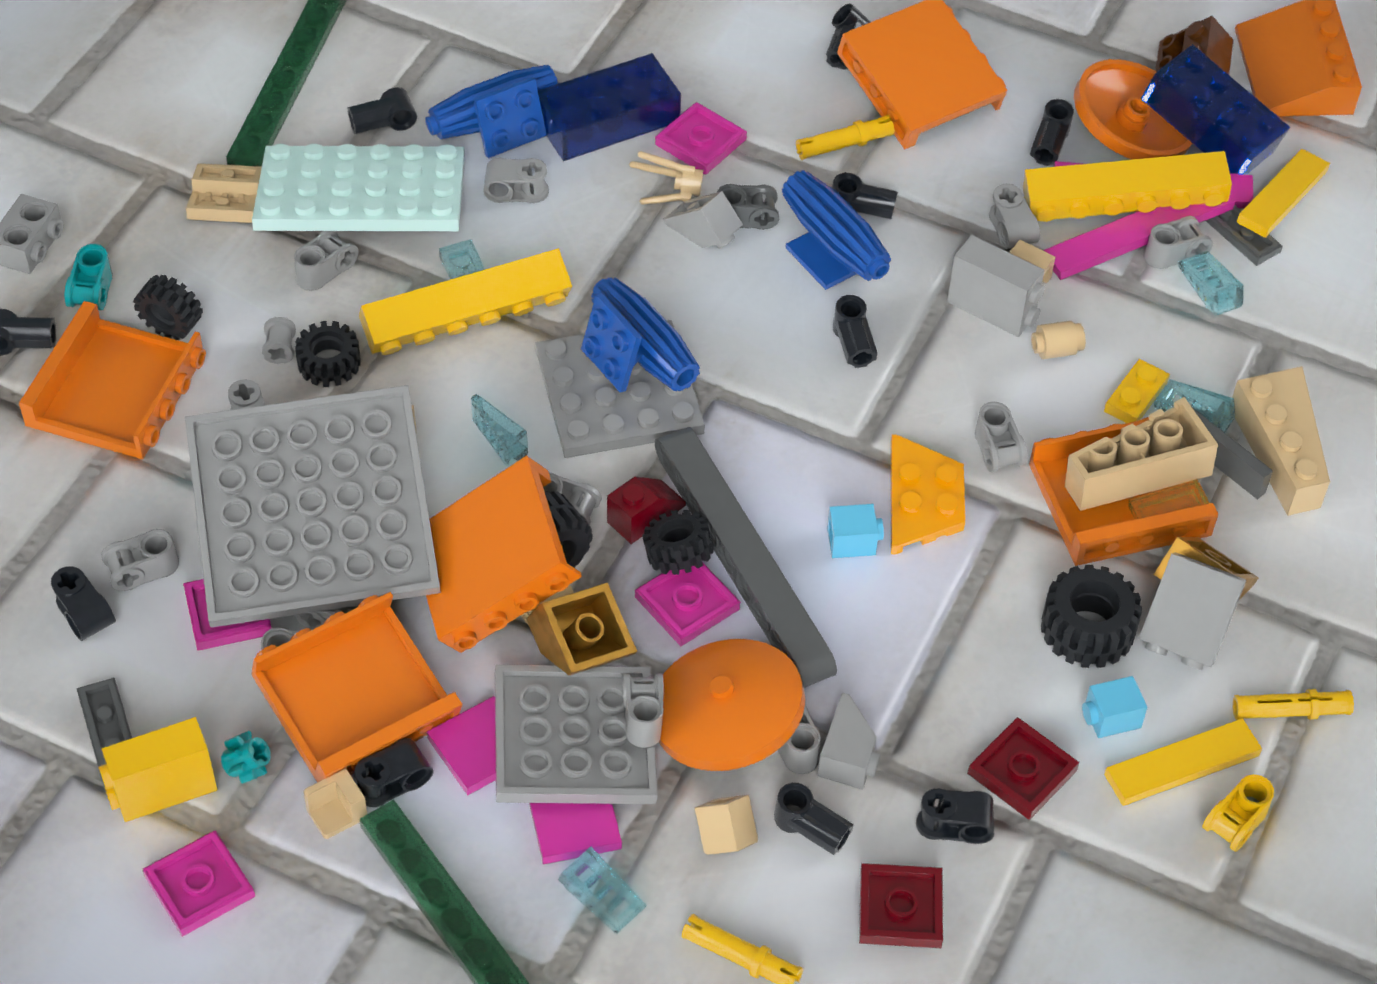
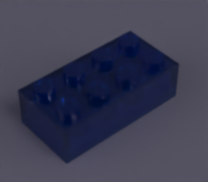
M1193 44L1157 71L1141 96L1145 103L1202 152L1225 151L1230 174L1247 175L1276 150L1291 128Z
M653 53L538 90L547 138L562 161L667 127L681 115V93Z

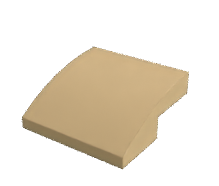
M198 163L191 179L192 193L186 206L187 220L252 223L262 167Z

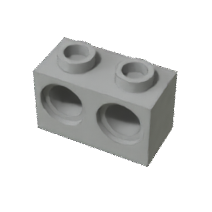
M24 194L19 195L0 222L1 266L31 274L37 264L44 260L48 248L55 239L60 237L63 231V221L61 220L57 204Z

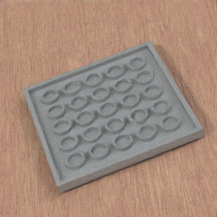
M408 385L185 416L210 628L358 606L364 599L372 595L380 597L388 592H391L393 595L392 600L441 593Z

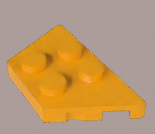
M892 434L890 443L891 554L901 553L904 546L918 541L924 545L935 541L940 536H949L964 531V464L904 437Z

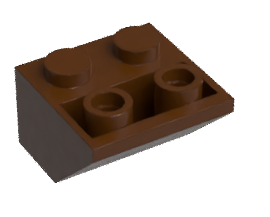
M1213 16L1202 21H1196L1175 34L1167 35L1159 42L1155 71L1170 80L1181 92L1197 95L1208 93L1229 81L1234 39Z

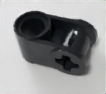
M73 566L60 568L53 574L51 586L56 594L58 609L67 619L72 631L80 641L116 622L109 604L96 591L83 571Z
M403 738L393 743L390 747L360 760L355 767V778L358 782V788L365 797L366 806L379 807L408 791L422 787L431 779L434 771L414 740ZM367 767H368V772H369L368 775H366V768H367Z
M940 788L931 789L922 797L921 811L916 819L917 830L922 836L931 840L962 841L970 844L987 843L994 837L993 797L981 791L965 792ZM939 799L938 805L935 807V800ZM935 822H939L937 829L934 830Z

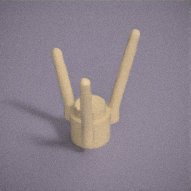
M643 151L638 152V157L668 168L631 161L629 164L632 168L675 177L674 189L680 190V193L641 198V204L691 200L692 195L700 196L703 170L695 169V166L683 165Z

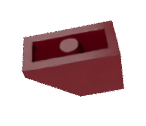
M635 476L607 495V523L630 544H633L643 537L644 529L646 526L650 527L649 522L651 520L660 521L659 515L664 513L667 517L672 516L671 511L681 510L686 506V501L662 480Z

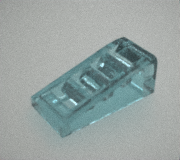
M1209 251L1179 261L1180 270L1206 307L1215 316L1240 308L1243 305L1244 285ZM1208 267V269H1205V270H1202V271H1199V272L1197 271V270H1200V269H1203V268Z
M1171 379L1154 401V407L1165 412L1174 407L1173 399L1176 395L1181 396L1180 399L1185 397L1188 403L1190 401L1193 402L1192 408L1224 433L1235 418L1234 398Z
M473 395L471 397L472 420L503 463L509 467L528 455L527 431L481 396Z
M589 847L567 867L558 878L561 884L616 934L647 906L592 847ZM589 868L594 874L583 883L578 877ZM599 879L603 880L606 884L597 893L593 894L590 888ZM613 889L618 895L605 906L600 900ZM625 900L630 906L616 918L611 912Z

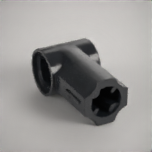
M851 3L842 6L834 15L832 25L836 30L826 52V62L833 68L837 67L842 70L848 69L837 54L843 33L871 22Z
M400 87L388 89L379 100L347 107L348 117L354 134L390 126L397 131H404L411 128L417 121V114L408 93Z
M1053 99L1045 105L1043 118L1030 151V156L1039 164L1048 166L1058 161L1065 139L1069 135L1074 109L1068 101Z
M844 172L835 176L832 188L856 212L892 219L898 191L863 184L861 178L853 173Z
M845 295L838 299L835 306L833 332L840 339L847 364L853 365L855 368L867 367L869 363L877 359V350L866 319L867 306L860 297Z
M0 308V356L11 353L13 348L55 347V318L17 317L12 311Z
M792 782L786 784L778 793L774 820L781 830L787 833L798 832L832 855L841 850L851 834L854 824L813 799L811 790L801 783ZM795 805L799 807L801 810L793 811L788 809L786 806Z

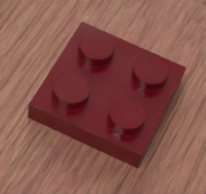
M1017 717L969 765L967 774L1030 820L1077 772L1080 762Z
M861 863L859 944L942 948L943 868Z

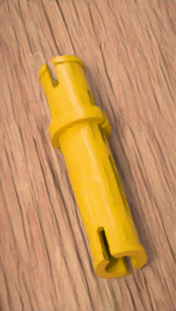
M889 115L865 122L861 120L854 121L853 125L797 139L796 150L800 154L799 158L804 160L853 145L865 146L868 141L894 135V125L890 121L891 117Z
M1307 689L1305 693L1234 695L1233 714L1236 720L1241 718L1307 716L1309 720L1318 719L1319 715H1352L1354 711V700L1351 690L1317 692L1316 689Z
M692 914L688 919L691 925L685 924L683 928V939L689 940L749 970V975L756 979L761 976L775 984H795L794 982H799L802 977V967L773 955L771 948L765 945L759 948L699 918L695 914Z

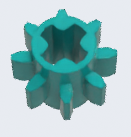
M247 731L224 742L227 749L221 755V763L224 771L229 776H239L241 784H244L267 774L268 771L265 765L269 763L271 753L268 744L262 738H252L251 731Z

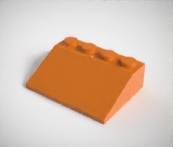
M1302 0L1236 25L1235 32L1259 117L1354 114L1362 84L1335 0Z

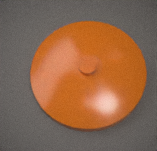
M1102 60L1089 66L1076 84L1074 90L1075 108L1085 127L1102 144L1126 158L1134 160L1185 155L1196 139L1198 122L1192 105L1176 85L1149 67L1127 60Z
M750 639L720 640L688 652L675 661L663 674V719L661 738L658 742L665 752L678 762L705 771L739 769L767 758L790 739L799 726L804 713L805 691L797 667L785 653L776 647Z

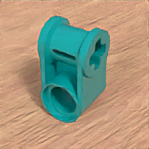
M88 244L78 250L71 274L65 285L64 299L67 307H74L76 304L82 305L84 301L97 304L98 310L105 308L113 273L107 251L103 246Z

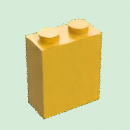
M196 717L101 748L106 764L98 767L111 809L120 808L124 822L217 791L208 748Z

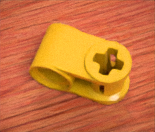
M1252 774L1245 776L1225 799H1222L1215 805L1206 817L1202 828L1206 831L1213 830L1230 843V849L1237 852L1246 843L1257 826L1265 819L1274 796L1272 783L1261 775ZM1246 797H1253L1259 802H1252Z

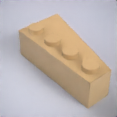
M1303 367L1237 380L1229 408L1256 458L1272 469L1273 473L1270 484L1287 516L1321 508L1330 479Z
M1183 397L1174 402L1173 408L1165 412L1159 409L1149 414V420L1137 426L1132 423L1122 428L1121 434L1111 439L1104 437L1070 454L1065 488L1079 510L1082 511L1212 476L1218 443L1186 398Z

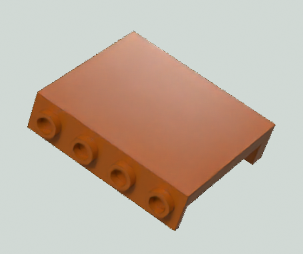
M924 0L843 33L837 54L881 117L885 115L891 117L890 121L894 125V135L904 150L916 145L919 134L990 103L995 110L1000 109L1008 91L1003 79L996 75L989 65L986 56L978 50L971 40L969 32L962 28L955 18L951 7L946 5L943 0Z
M84 301L19 402L25 426L144 459L150 447H154L157 444L160 430L166 420L169 421L172 418L175 405L181 394L187 393L196 369H200L205 361L206 351L202 346L200 333L194 332L188 343L100 319L97 304Z
M1149 417L1125 424H1112L1106 428L1079 431L1063 437L1046 438L1033 444L1029 466L1075 566L1169 546L1174 543L1177 537H1199L1201 539L1212 536L1218 512L1213 503L1202 504L1191 481L1082 511L1079 510L1065 488L1070 454L1104 437L1111 439L1121 434L1122 428L1132 423L1137 426L1149 420Z
M527 455L429 519L441 593L426 595L438 640L460 653L473 648L479 641L495 631L503 629L509 622L525 612L533 610L538 604L555 593L565 590L568 585L582 577L580 571L567 564L543 487L552 482L549 472Z
M391 592L380 597L372 595L364 599L356 609L348 613L343 611L337 612L326 619L323 625L313 630L310 628L302 629L295 633L290 641L278 647L276 645L265 647L257 653L253 660L251 672L253 679L317 783L345 768L350 775L354 774L355 767L360 760L390 747L398 740L411 738L414 742L427 736V731L459 715L463 704L455 692L449 695L446 694L392 610L393 595Z

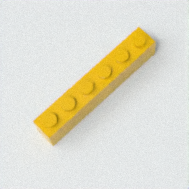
M1225 151L1025 169L1023 193L1037 221L1048 222L1053 219H1081L1096 215L1114 216L1120 213L1138 211L1146 213L1155 210L1157 207L1171 206L1173 209L1179 210L1193 204L1217 206L1223 202H1228L1232 181Z
M558 248L361 305L359 319L371 353L382 352V355H389L401 350L402 345L415 342V345H423L433 341L436 335L448 332L450 336L460 334L468 330L469 325L481 323L482 326L491 325L501 320L500 316L513 313L514 316H521L531 312L534 306L546 303L547 307L558 305L566 300L565 297L568 296L572 283Z

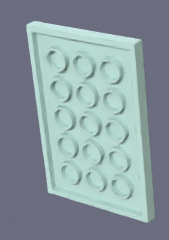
M286 144L266 146L252 216L253 231H459L465 159L464 147H455L448 144L439 147L420 146L417 144L407 146H387L384 144L374 146H354L352 144L340 146H321L319 144L288 146Z

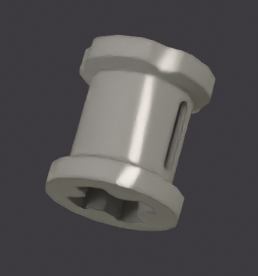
M274 317L267 320L264 325V333L267 339L262 347L264 359L274 364L288 363L294 356L291 339L296 333L295 324L283 317Z

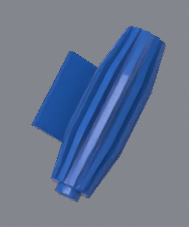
M549 65L507 72L462 89L428 110L429 116L425 117L426 126L432 136L437 135L441 140L480 132L485 156L487 158L493 157L547 136L541 105L560 94L557 77Z
M805 170L797 171L783 184L782 195L801 224L809 232L786 243V249L815 280L827 290L856 274L867 281H871V279L878 280L884 277L889 271L891 258L871 226L837 191Z
M610 277L596 283L591 295L593 307L581 346V350L620 393L626 391L632 369L637 362L647 372L673 391H683V389L690 387L697 380L696 378L700 374V367L679 333L646 298L619 279Z

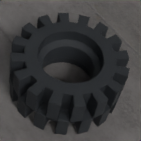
M162 274L160 277L154 275L150 278L133 301L135 303V311H139L138 317L140 320L145 319L147 321L145 325L148 328L153 326L155 328L154 332L158 335L163 332L165 337H173L175 340L184 339L202 317L203 309L200 308V301L193 299L196 296L194 292H187L185 290L187 287L185 284L181 283V285H178L177 279L171 277L168 280L167 276Z
M320 321L321 327L318 328L315 323L309 325L310 332L303 329L300 332L301 338L297 337L295 341L299 373H302L306 381L311 378L313 385L317 386L319 381H322L323 387H329V382L331 381L335 382V386L342 385L341 378H344L347 382L351 380V373L356 375L359 371L358 366L361 365L359 341L354 330L350 331L349 326L346 324L339 328V322L333 321L332 326H327V321ZM324 350H337L340 352L331 358L316 356L317 353Z
M678 510L671 511L672 516L668 517L665 513L659 515L660 521L651 520L649 522L650 527L646 526L643 534L648 561L654 570L660 569L663 574H667L669 570H672L673 575H679V571L685 569V573L692 572V566L699 569L703 566L702 560L706 562L710 560V554L714 552V545L705 516L701 517L700 513L696 511L691 515L690 510H683L682 514H678Z

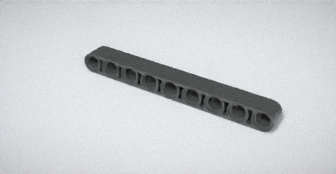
M687 427L655 439L656 453L662 466L681 497L686 501L691 514L696 511L700 513L701 517L705 516L707 519L716 555L770 644L781 650L793 661L798 669L804 688L837 674V666L831 650L691 427Z

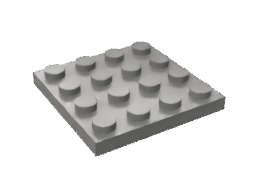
M667 320V322L674 328L672 320ZM585 334L536 342V354L564 458L655 443V439L687 427H691L696 435L704 434L705 425L692 384L690 387L683 389V391H673L647 372L637 362L632 369L626 391L620 393L581 350Z
M495 665L496 803L656 804L658 794L655 745L641 748L629 742L626 736L625 709H623L622 701L623 673H629L631 677H650V667L597 666L569 676L557 666Z

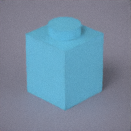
M874 504L829 507L827 532L832 558L876 555L878 540H883L884 527L882 518H876Z
M1133 676L1090 686L1086 701L1082 704L1084 719L1088 725L1093 726L1098 739L1142 728L1148 708Z

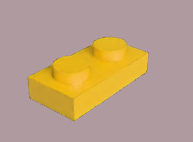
M1138 359L1106 402L1104 412L1125 423L1141 420L1167 385L1170 374Z

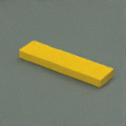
M1301 149L1240 212L1236 223L1266 238L1327 173L1330 163Z
M1241 718L1106 767L1104 776L1122 806L1258 757L1261 754L1262 747L1244 719Z

